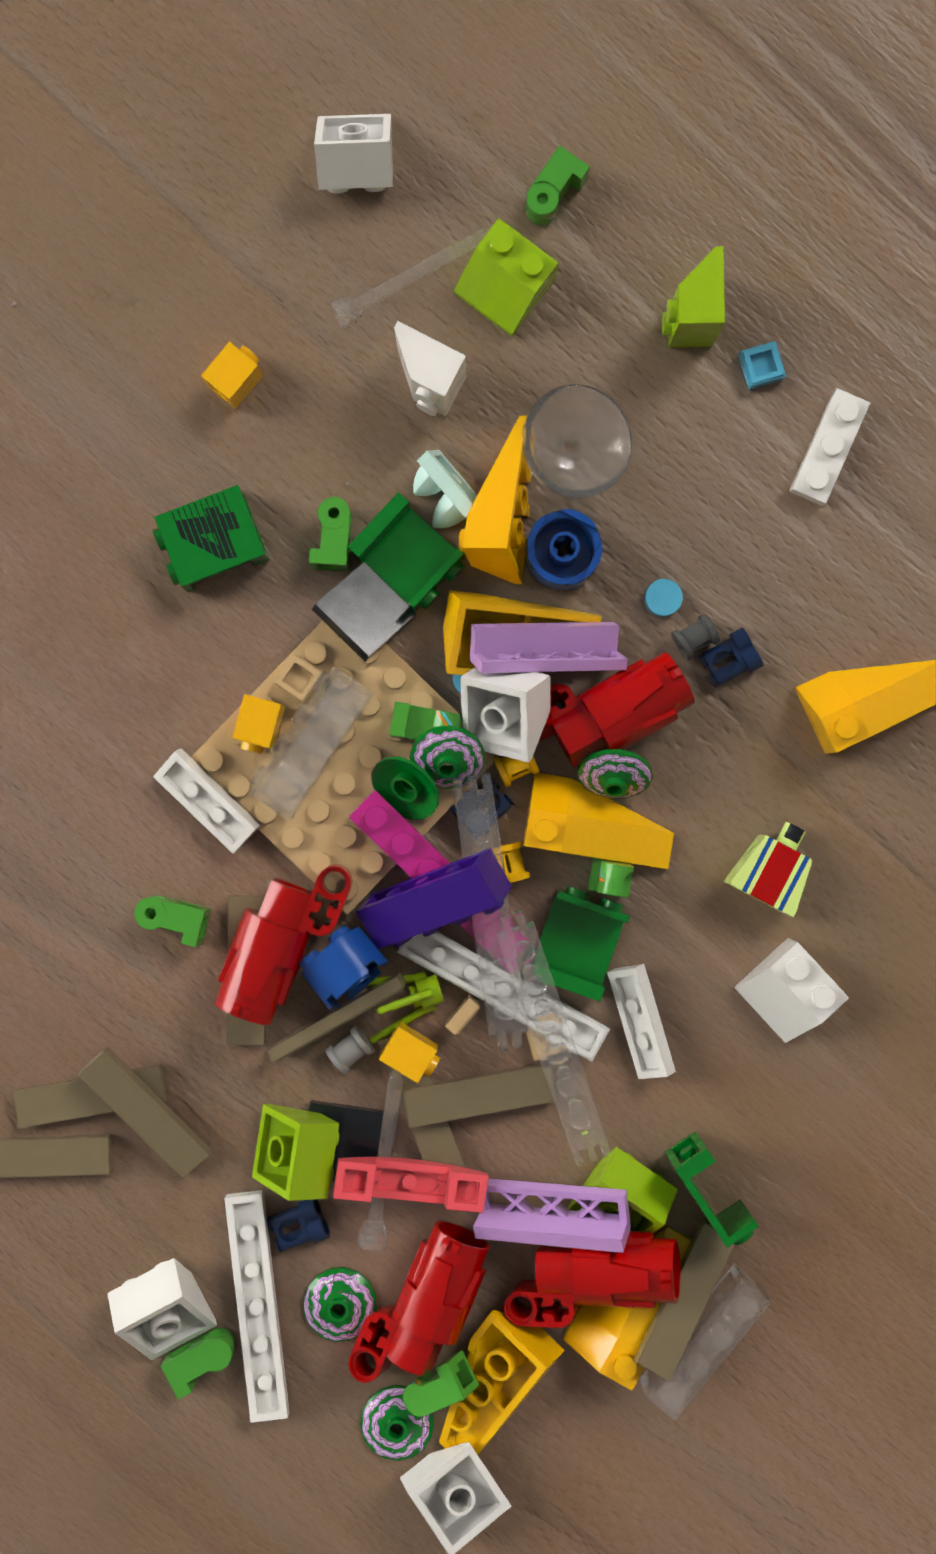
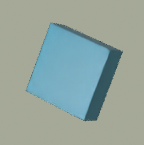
M776 341L740 351L738 354L748 390L784 380L786 377Z

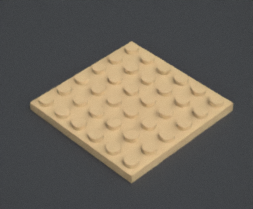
M322 620L250 695L286 706L275 748L264 747L263 754L241 749L242 741L232 738L240 705L191 758L261 824L258 830L314 884L320 872L329 865L339 864L348 868L353 878L352 888L343 909L348 915L396 865L349 818V815L374 790L371 783V772L378 761L386 757H402L410 760L409 756L415 740L390 736L395 701L455 714L459 713L387 644L365 662ZM293 652L325 673L305 705L272 684ZM484 751L485 763L482 772L471 783L460 788H437L439 792V805L433 815L423 820L405 819L424 836L494 763L492 758L495 756L500 757L501 755ZM329 872L325 877V885L332 892H340L345 887V878L339 872ZM332 900L337 906L339 905L338 900Z

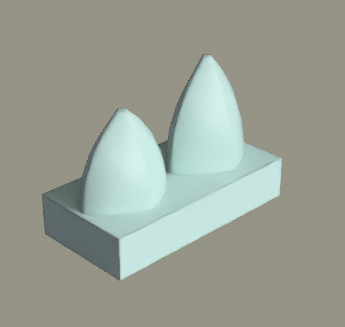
M440 450L426 451L417 460L421 466L414 478L413 493L415 496H430L442 490L444 495L435 508L432 527H451L467 518L477 494Z

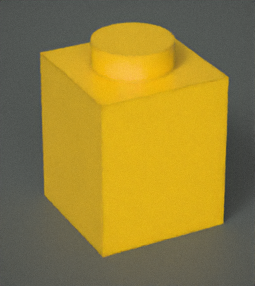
M229 341L202 373L201 377L207 387L236 410L260 381L263 374L258 366L260 360L251 350L244 345L238 349Z
M244 694L232 738L242 741L241 749L263 754L264 747L274 749L286 706Z
M400 1021L380 1053L379 1060L418 1083L423 1074L430 1077L440 1060V1057L435 1055L438 1051V1044Z

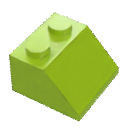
M498 218L475 248L454 289V294L512 337L556 280L559 263Z
M715 246L678 285L673 299H668L667 312L662 314V335H668V348L712 347L725 324L723 246Z
M263 1104L252 1178L288 1201L328 1199L329 1188L334 1175L335 1149L339 1142V1123L321 1113L274 1104Z
M615 1147L598 1162L582 1185L627 1190L630 1231L654 1233L664 1226L678 1191L676 1187L668 1183L661 1175L654 1173L635 1160L631 1154L622 1151L618 1147ZM574 1199L568 1206V1210L579 1211L582 1208ZM601 1201L597 1205L605 1213L619 1214L618 1203Z

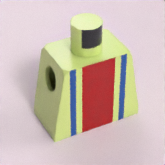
M785 822L776 840L767 835L759 834L726 876L724 883L788 916L794 917L812 864L811 858L796 851L806 831Z

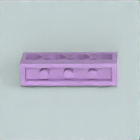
M615 622L471 625L470 662L481 673L627 670L628 659L617 651L619 625Z
M488 1179L483 1213L479 1212L473 1226L475 1239L623 1253L631 1229L627 1190ZM489 1192L501 1193L510 1202L506 1205L491 1203ZM527 1195L537 1196L546 1205L542 1208L532 1207L524 1198ZM564 1198L574 1199L582 1208L579 1211L568 1210L560 1202ZM601 1201L618 1203L619 1214L605 1213L597 1205Z

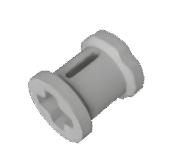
M354 1025L350 1028V1034L334 1047L328 1046L325 1052L334 1066L343 1075H347L350 1072V1067L366 1054H373L375 1049L365 1034Z

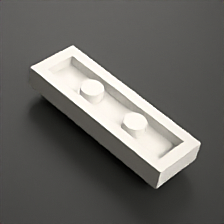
M839 388L833 391L790 488V493L822 507L827 503L870 402Z
M182 748L174 751L153 776L233 854L261 826Z
M645 965L620 967L607 972L638 1079L668 1077L675 1073L676 1070Z

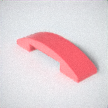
M394 1157L338 1158L333 1199L371 1202L372 1197L438 1203L444 1204L448 1210L483 1213L489 1175L488 1173L465 1167L417 1159Z

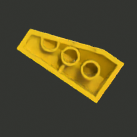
M519 415L468 512L465 529H461L459 534L460 550L465 553L472 567L513 584H523L526 563L525 549L528 540L523 538L522 517H529L530 512L528 492L524 483H530L532 479L534 435L527 415Z
M449 590L443 623L447 674L464 675L475 668L470 662L472 624L601 622L602 617L596 614L487 594Z
M936 660L831 671L795 687L794 689L824 753H837L936 705Z
M544 773L534 775L523 846L662 869L669 868L674 838L673 832L608 797L586 790L581 783L572 778Z
M667 1225L654 1236V1238L677 1239L680 1249V1261L692 1240ZM656 1303L655 1308L581 1305L563 1335V1340L599 1373L633 1391L645 1369L635 1363L633 1359L661 1303Z
M493 1310L470 1339L467 1349L469 1351L467 1360L479 1386L464 1400L450 1405L439 1439V1443L445 1449L469 1442L477 1455H479L565 1351L541 1327L515 1325L508 1320L505 1313Z

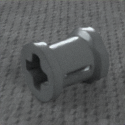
M706 614L699 616L696 623L684 630L678 631L676 629L671 632L677 649L687 661L693 658V653L710 643L716 645L720 642L719 634Z

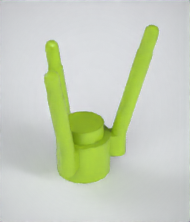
M425 971L412 975H403L407 983H415V985L409 986L411 995L380 1006L377 1012L384 1014L413 1003L415 1008H420L370 1037L369 1042L371 1044L392 1034L400 1021L407 1025L422 1015L437 1010L436 1005L444 1003L436 974L427 977ZM391 976L377 977L368 986L377 985Z

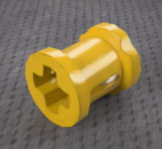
M495 756L492 758L505 788L510 787L511 782L530 773L535 775L540 772L534 756L529 762L508 757L500 758Z
M522 841L490 848L510 883L530 878V872L525 871L520 851L523 847Z

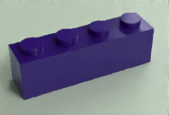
M488 848L372 893L356 910V914L378 949L391 944L394 947H399L410 941L413 936L422 934L424 937H427L449 923H452L453 926H458L469 920L474 914L483 912L484 915H488L497 911L504 905L503 900L511 890L512 885L492 850Z

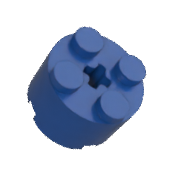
M563 509L546 514L536 521L529 533L525 549L527 569L538 583L548 589L556 591L574 590L586 583L596 570L603 551L601 537L594 522L579 511ZM563 544H567L570 555L566 554L564 558L559 557L556 548H561Z
M346 925L340 927L328 938L331 944L320 953L317 950L312 951L299 963L303 969L301 975L330 1011L341 1006L337 999L346 995L350 1000L381 974L377 968L378 966L387 967L389 964L388 960L361 927H351L350 929Z

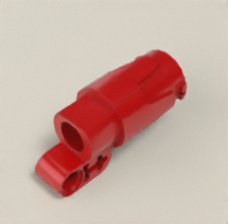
M666 652L661 653L646 663L641 659L628 666L627 670L615 673L577 696H574L573 691L568 686L553 684L550 686V713L538 743L554 735L572 766L575 767L591 753L604 749L626 750L678 719L677 713L695 703L694 696L680 668ZM560 702L561 705L566 707L560 710L559 707L554 705Z
M339 864L329 865L320 872L312 891L286 880L272 879L260 911L251 908H245L217 979L222 984L214 1002L215 1006L230 1015L260 1025H270L272 1023L278 1005L283 1006L287 1001L300 967L299 963L305 955L312 934L316 936L327 935L335 928L340 919L353 884L352 874L348 868ZM329 872H339L343 875L345 887L342 891L332 892L326 887L325 877ZM319 893L326 899L339 901L338 906L333 902L329 905L326 917L331 919V923L325 922L321 927L316 925L317 918L312 916V912L317 913L325 899L317 898Z
M436 1221L429 1239H423L396 1304L380 1308L369 1315L364 1321L348 1362L349 1371L353 1378L362 1383H369L386 1372L392 1363L418 1376H423L435 1366L442 1346L454 1345L459 1339L486 1273L482 1265L490 1248L488 1241L475 1239L474 1231L448 1221ZM385 1329H386L387 1331H389V1332H387L386 1334L383 1335V1332H384ZM366 1353L374 1357L376 1369L372 1368L366 1361Z
M630 1231L623 1253L540 1245L535 1256V1280H523L514 1287L504 1304L505 1315L510 1322L518 1326L562 1328L571 1323L581 1305L655 1308L656 1303H678L681 1285V1261L678 1240L673 1238H654L653 1232ZM517 1297L527 1298L532 1308L527 1309L521 1306Z

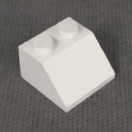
M391 114L318 116L314 141L318 190L327 189L330 193H344L349 189L364 188L368 192H380L385 190L386 187H393Z
M397 321L394 327L397 349L413 400L417 402L416 406L429 415L436 416L439 413L446 417L466 379V356Z
M475 667L461 676L462 728L477 736L485 752L529 762L533 757L550 713V675L537 672L481 673Z
M790 938L781 943L734 987L785 1043L822 1024L849 999L797 941Z
M175 1258L159 1263L154 1269L137 1278L125 1281L120 1287L108 1293L114 1333L150 1360H154L217 1326L216 1319L192 1273Z
M469 1442L428 1454L400 1477L408 1495L448 1554H455L511 1507V1504Z

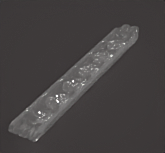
M490 773L482 774L481 782L483 789L480 790L477 788L475 775L467 776V792L462 790L463 786L460 777L452 778L463 858L490 848L505 873ZM508 894L503 900L504 905L497 911L488 915L480 912L472 916L490 1039L497 1038L500 1052L508 1051L506 1036L512 1035L514 1049L522 1048L521 1033L528 1032Z
M519 909L514 911L518 925L512 928L506 914L499 916L503 931L497 932V936L572 1155L578 1167L584 1165L583 1156L580 1151L587 1150L590 1161L593 1162L598 1160L594 1150L595 1146L600 1145L601 1152L605 1157L611 1150L533 920L525 922L522 911Z

